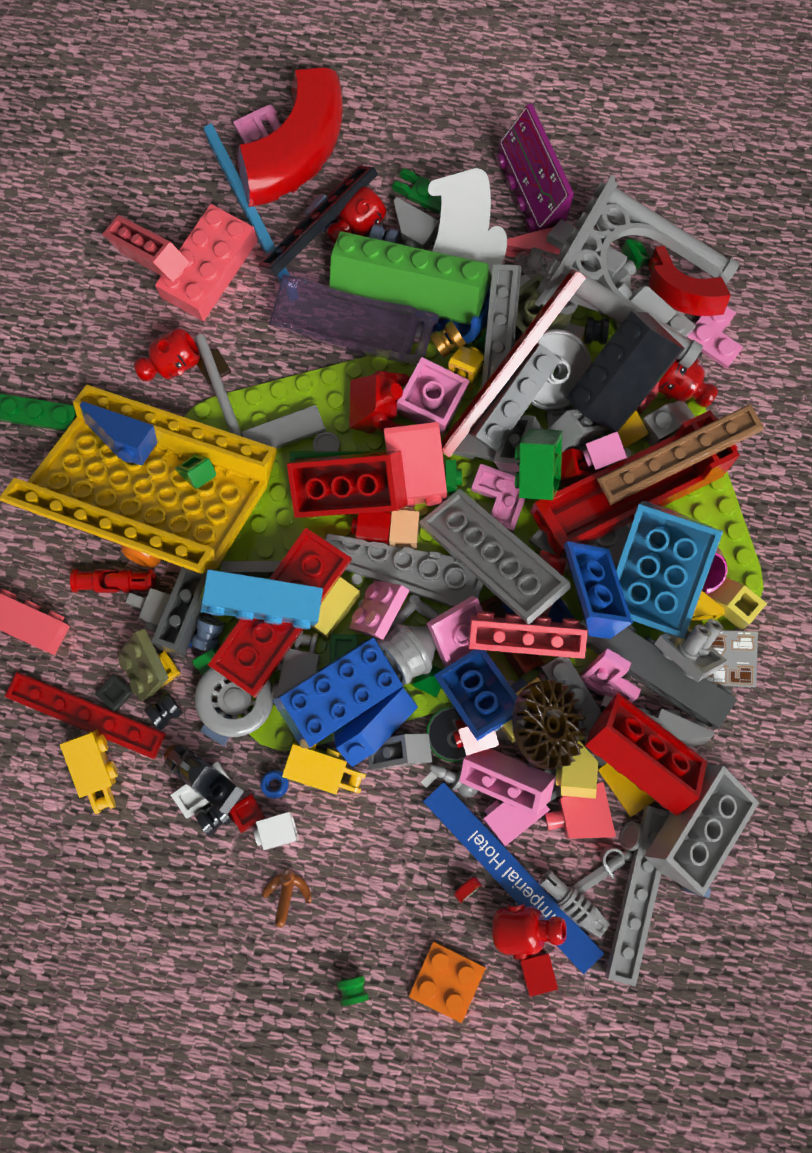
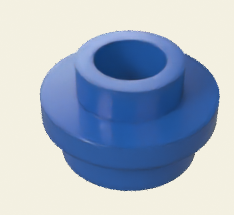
M272 770L262 777L260 786L264 795L272 799L285 795L289 788V781L287 778L282 777L283 772ZM273 779H278L280 782V786L276 790L270 788V782Z

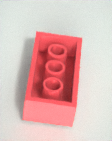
M210 204L179 249L182 255L190 262L184 269L183 274L176 278L174 282L161 276L155 284L160 297L204 322L258 242L254 227Z

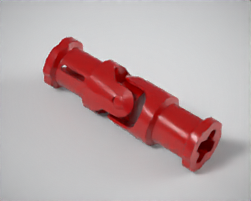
M72 569L70 573V587L73 593H77L79 590H94L95 593H116L120 589L124 593H132V591L149 592L150 588L156 590V572L154 569H149L148 572H133L132 569H124L122 571L116 569H95L94 571Z

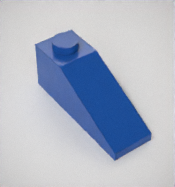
M83 401L80 404L85 423L118 458L128 463L132 462L141 466L144 464L158 443L154 425Z
M402 686L334 731L336 749L351 767L355 766L375 753L418 708V705Z

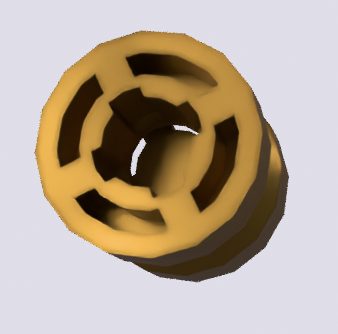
M452 321L447 323L442 331H435L429 335L443 358L448 356L453 348H460L466 344ZM445 333L448 334V336L450 337L451 341L453 342L452 345L450 344L449 340H448L447 337L445 336Z

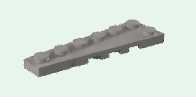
M327 534L325 538L327 542L352 558V561L345 569L351 573L371 580L402 585L410 590L409 593L452 608L471 596L479 598L483 583L452 556L441 555V553L431 551L430 553L418 551L408 547H394L385 543L367 542L362 539Z

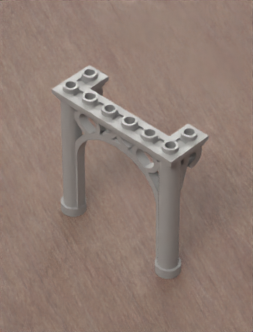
M611 175L606 184L601 181L593 194L594 197L588 201L583 209L582 215L575 225L579 230L577 228L573 229L566 241L570 246L565 243L557 256L561 261L555 260L547 273L551 278L548 280L544 277L536 290L540 295L535 304L537 306L545 305L571 269H574L584 275L586 279L560 313L571 314L578 305L595 311L600 310L622 324L631 311L647 312L621 294L612 282L607 269L606 256L608 247L613 241L623 236L640 235L654 239L713 277H722L725 285L733 277L740 263L732 257L726 258L616 188L618 185L614 181L616 177ZM595 224L599 231L593 229ZM585 242H586V243L591 247L592 250H588V249L581 250V249H582L583 245H584ZM581 261L590 262L594 266L595 272L585 270L581 265ZM650 314L685 348L677 359L680 365L688 369L697 359L703 345L694 339L691 340Z

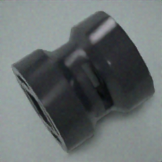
M167 691L160 696L157 703L150 704L144 708L148 717L159 730L167 727L168 721L172 718H178L183 714L182 709Z
M212 804L207 809L201 808L194 813L197 822L208 837L215 834L220 826H227L234 821L230 813L225 815Z

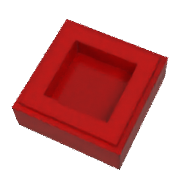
M253 794L235 803L229 812L240 833L256 825L257 821L266 819Z

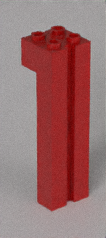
M709 410L682 423L674 436L557 491L553 500L541 499L535 502L530 513L540 530H543L548 537L547 542L554 554L559 557L566 555L564 543L567 541L587 545L633 522L637 508L643 500L663 507L722 478L740 456L736 444L612 505H609L597 482L598 478L718 420L712 411Z

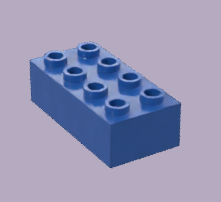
M373 637L358 644L275 697L272 701L300 747L310 748L401 688L403 684Z

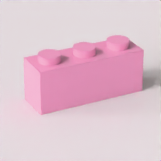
M489 748L464 758L460 783L537 816L551 799L556 776L535 767H528L526 763Z

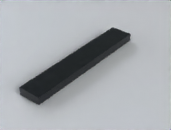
M358 166L258 264L260 271L264 274L277 276L345 208L361 187L367 186L378 176L376 169L369 166Z

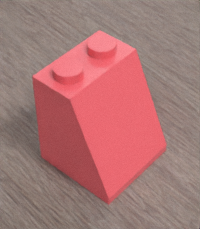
M439 422L385 428L386 451L401 450L408 501V505L405 507L414 508L415 504L426 503L427 506H436L447 499Z

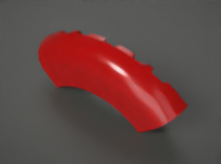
M329 68L295 70L291 87L293 109L286 121L270 135L254 142L239 145L237 166L248 207L277 201L279 197L289 192H296L301 185L311 181L320 172L328 158H330L339 137L343 115L342 89L339 75L334 70Z

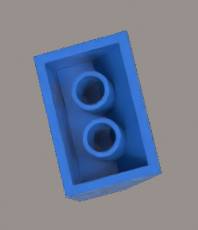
M567 541L564 543L566 559L588 634L592 637L611 639L633 622L610 550Z

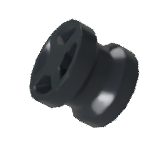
M587 317L584 343L591 344L595 341L601 345H606L609 332V318H603L599 321L594 320L593 317Z

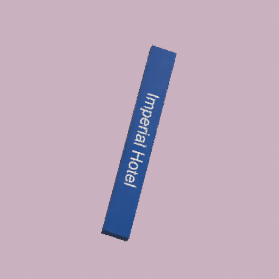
M444 782L423 801L518 905L525 903V906L539 909L545 920L553 916H559L565 920L567 928L566 941L556 946L582 974H585L604 953L557 906L553 898Z

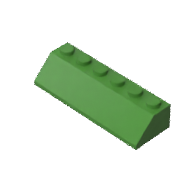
M340 231L331 254L329 290L331 293L471 325L473 316L479 318L492 277L488 263Z

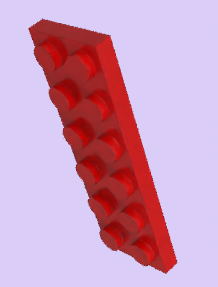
M305 527L269 580L323 588L322 604L352 561V558ZM240 619L208 666L256 698L303 631V629L293 627V623L282 622L281 625L265 623V620Z

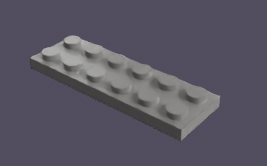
M460 488L419 522L425 532L528 625L571 588L570 582Z

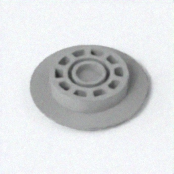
M212 668L208 669L199 680L195 691L196 711L204 725L211 731L227 737H240L257 730L267 720L273 706V698H271L272 685L269 679L257 695L256 701H251L252 695L233 682L225 684L224 681L228 680L226 677ZM221 685L222 688L217 692L216 688ZM213 696L218 697L217 703H213ZM249 707H254L250 713L247 711ZM220 708L223 712L218 714L215 709ZM242 714L245 716L237 719V716H240ZM226 715L233 716L232 719L225 718Z

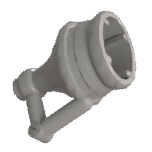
M411 595L409 601L397 613L383 640L376 639V642L403 685L409 684L413 677L430 673L436 649L428 625L421 627L403 625L414 610L430 621L440 615L422 602L417 595Z

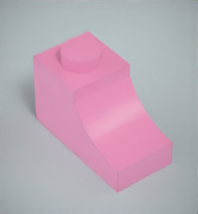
M618 432L587 443L588 450L583 451L588 466L594 465L595 470L627 458Z
M496 800L484 810L487 816L483 820L502 845L506 846L550 809L546 805L535 816L506 802L500 804Z

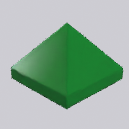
M432 665L430 673L416 676L412 686L436 698L441 687L434 675L442 669Z

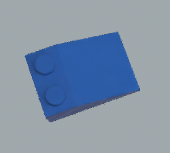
M474 649L434 675L448 700L477 741L512 719L513 708L518 696L486 650Z

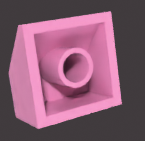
M421 357L403 390V396L397 401V414L417 424L439 422L440 435L444 436L470 380Z

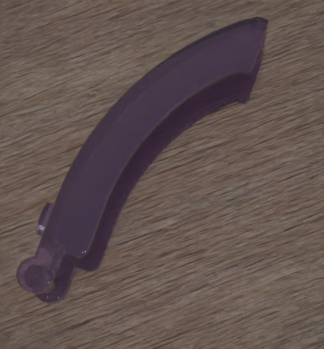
M283 275L268 325L343 350L417 366L421 357L425 358L430 341L429 335L432 334L434 324L438 323L439 315L417 310L408 305L384 302L346 293L311 282L302 277ZM419 321H424L415 355H412L410 352Z

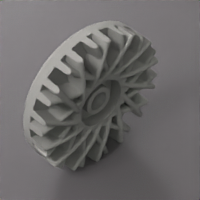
M547 329L537 343L544 346L561 361L556 366L554 374L552 372L530 404L544 410L553 411L572 405L566 397L592 364V360L586 345L576 335L565 330Z

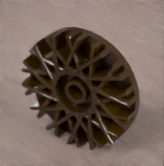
M544 680L526 686L517 697L512 714L513 733L520 751L530 763L542 769H556L571 765V762L575 761L572 756L581 755L580 749H583L582 745L577 744L578 740L586 739V735L583 733L586 731V728H579L578 721L586 719L585 716H581L583 709H575L573 705L580 700L574 699L575 693H566L569 686H563L562 682L556 683V680Z

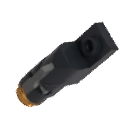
M175 744L165 751V765L174 775L223 814L227 815L244 792L240 787L185 745Z

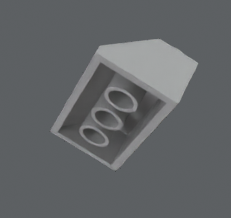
M707 765L700 798L677 816L671 812L644 857L666 877L694 893L704 896L759 802L724 766Z

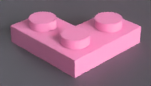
M726 307L724 315L701 316L695 324V329L687 336L691 340L694 339L702 344L701 352L726 369L743 348L742 345L722 333L736 315V312Z
M480 464L471 491L495 499L491 515L513 533L526 498H519V489L515 488V475Z
M608 648L579 675L586 687L603 697L605 695L610 697L619 693L629 702L633 703L639 697L641 689L631 684L628 680L621 678L629 671L631 662Z

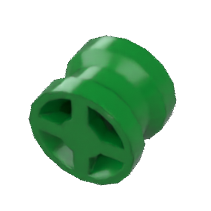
M364 975L336 981L337 988L341 990V1006L353 1005L369 1000V995L364 990Z

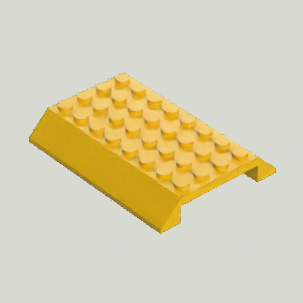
M86 385L73 401L77 417L27 482L14 477L0 495V501L201 574L218 568L265 492L277 449ZM82 401L154 425L158 443L142 466L132 462L128 463L118 458L84 421L80 407ZM195 454L209 458L216 471V477L197 489L192 487L175 469L176 466Z

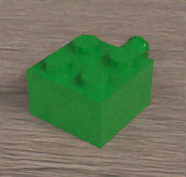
M529 429L526 435L521 438L520 444L516 445L515 460L520 462V472L515 474V488L519 489V498L554 499L561 485L563 430Z

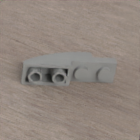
M604 696L598 705L601 712L604 711L614 696ZM637 707L688 747L705 744L714 735V731L707 729L705 724L682 718L674 710L661 709L654 717L648 710Z

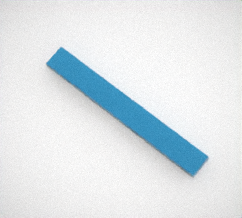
M208 124L204 126L206 139L249 224L254 227L258 242L267 256L275 248V245L255 206L248 207L242 181L213 124ZM285 267L276 277L288 300L292 302L299 299L296 286Z

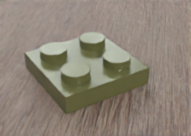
M143 629L135 632L117 655L120 667L126 671L130 680L132 692L137 695L140 702L150 699L169 677L146 630Z

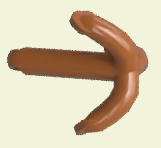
M286 869L284 873L275 876L266 885L262 896L267 898L282 884L275 917V925L280 928L287 921L294 885L299 888L307 904L312 902L311 892L306 881L299 875H294L292 869Z

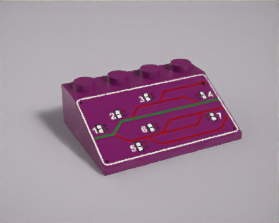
M531 103L526 105L499 142L498 154L495 155L498 167L504 169L506 174L505 180L510 191L513 190L516 195L515 203L519 212H524L526 217L525 225L529 233L555 227L561 219L567 222L574 195Z

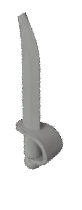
M614 846L605 847L600 854L602 866L572 885V887H575L583 894L609 875L614 879L615 877L612 872L626 864L625 861H630L633 858L632 852L629 850L621 852ZM616 851L619 853L606 862V857L610 852Z

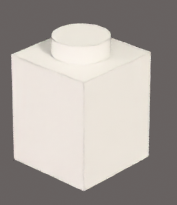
M291 812L256 822L257 829H254V836L257 845H262L263 850L299 841Z

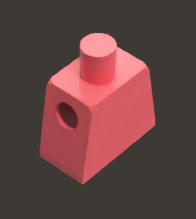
M604 782L597 783L596 799L564 796L558 799L559 811L544 814L547 829L553 830L564 827L566 839L616 837Z

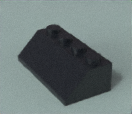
M631 311L566 398L585 417L613 433L619 432L685 348L648 312Z

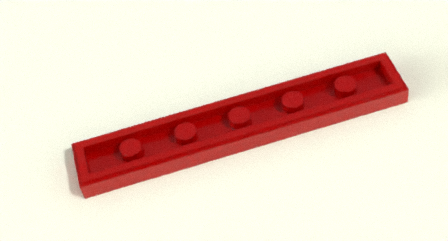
M19 672L15 673L4 696L87 732L98 729L99 734H103L106 740L152 759H156L166 737V733Z

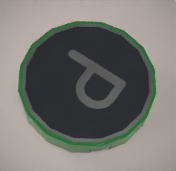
M453 706L443 708L432 716L427 726V734H429L430 748L437 757L445 761L460 762L467 755L463 747H457L453 735L454 731H458L455 721L461 720Z

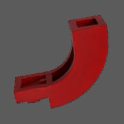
M665 246L654 248L652 258L649 259L648 263L649 272L651 273L648 287L670 307L682 313L696 316L724 315L731 294L722 277L698 279L687 276L674 266Z

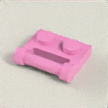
M267 105L233 122L244 144L260 140L269 135L262 124L264 120L269 122L273 131L281 126L273 105Z

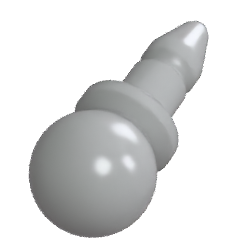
M430 766V770L437 777L452 783L451 789H457L463 797H473L477 794L478 790L460 783L461 771L456 774L448 769L446 770L443 766Z

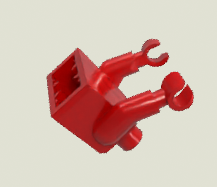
M376 371L373 375L350 380L349 428L369 434L379 430L384 434L385 428L406 426L395 424L392 420L397 415V399L403 396L402 387L407 385L410 377L403 373Z

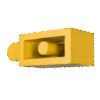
M97 729L60 744L79 798L88 795L95 814L101 813V809L110 807V809L115 808L116 803L110 786L116 783L115 777H118V771L113 761L109 762L106 753L108 744L103 734L100 735ZM103 790L104 797L98 799L95 792Z
M294 741L282 777L333 794H337L339 787L356 793L361 792L359 786L362 778L366 777V773L347 767L346 759L338 750L327 748L325 752L316 749L317 744L310 748H301L299 743ZM344 772L351 774L349 783L341 781Z

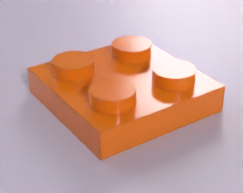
M433 941L409 997L462 1023L486 967Z

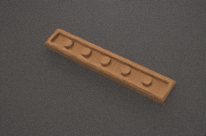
M749 404L598 478L597 482L609 505H612L763 431L764 426L752 405Z

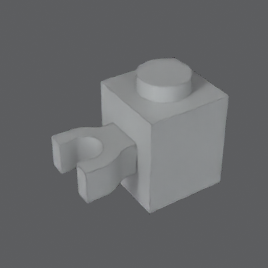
M150 588L146 599L129 593L126 604L141 610L138 619L145 623L144 628L156 632L170 595Z

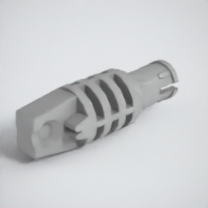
M551 870L547 871L543 875L546 879L541 878L538 884L556 899L557 906L579 927L600 938L608 929L609 922L596 906L575 887L566 886Z

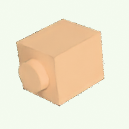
M403 507L398 511H392L389 537L390 546L408 547L417 550L420 521L419 511H415L411 507Z

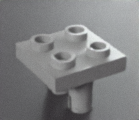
M709 619L704 626L696 625L693 630L688 627L684 639L665 633L659 636L654 644L661 650L664 657L673 660L682 668L683 673L687 677L697 682L722 669L728 661L711 647L714 640L723 630V626L714 619Z

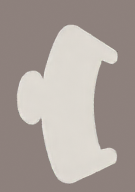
M475 168L431 181L428 187L429 194L431 196L441 195L442 199L440 225L432 251L488 263L492 276L493 264L501 265L507 249V235L500 226H494L488 231L491 193L487 174L483 170Z

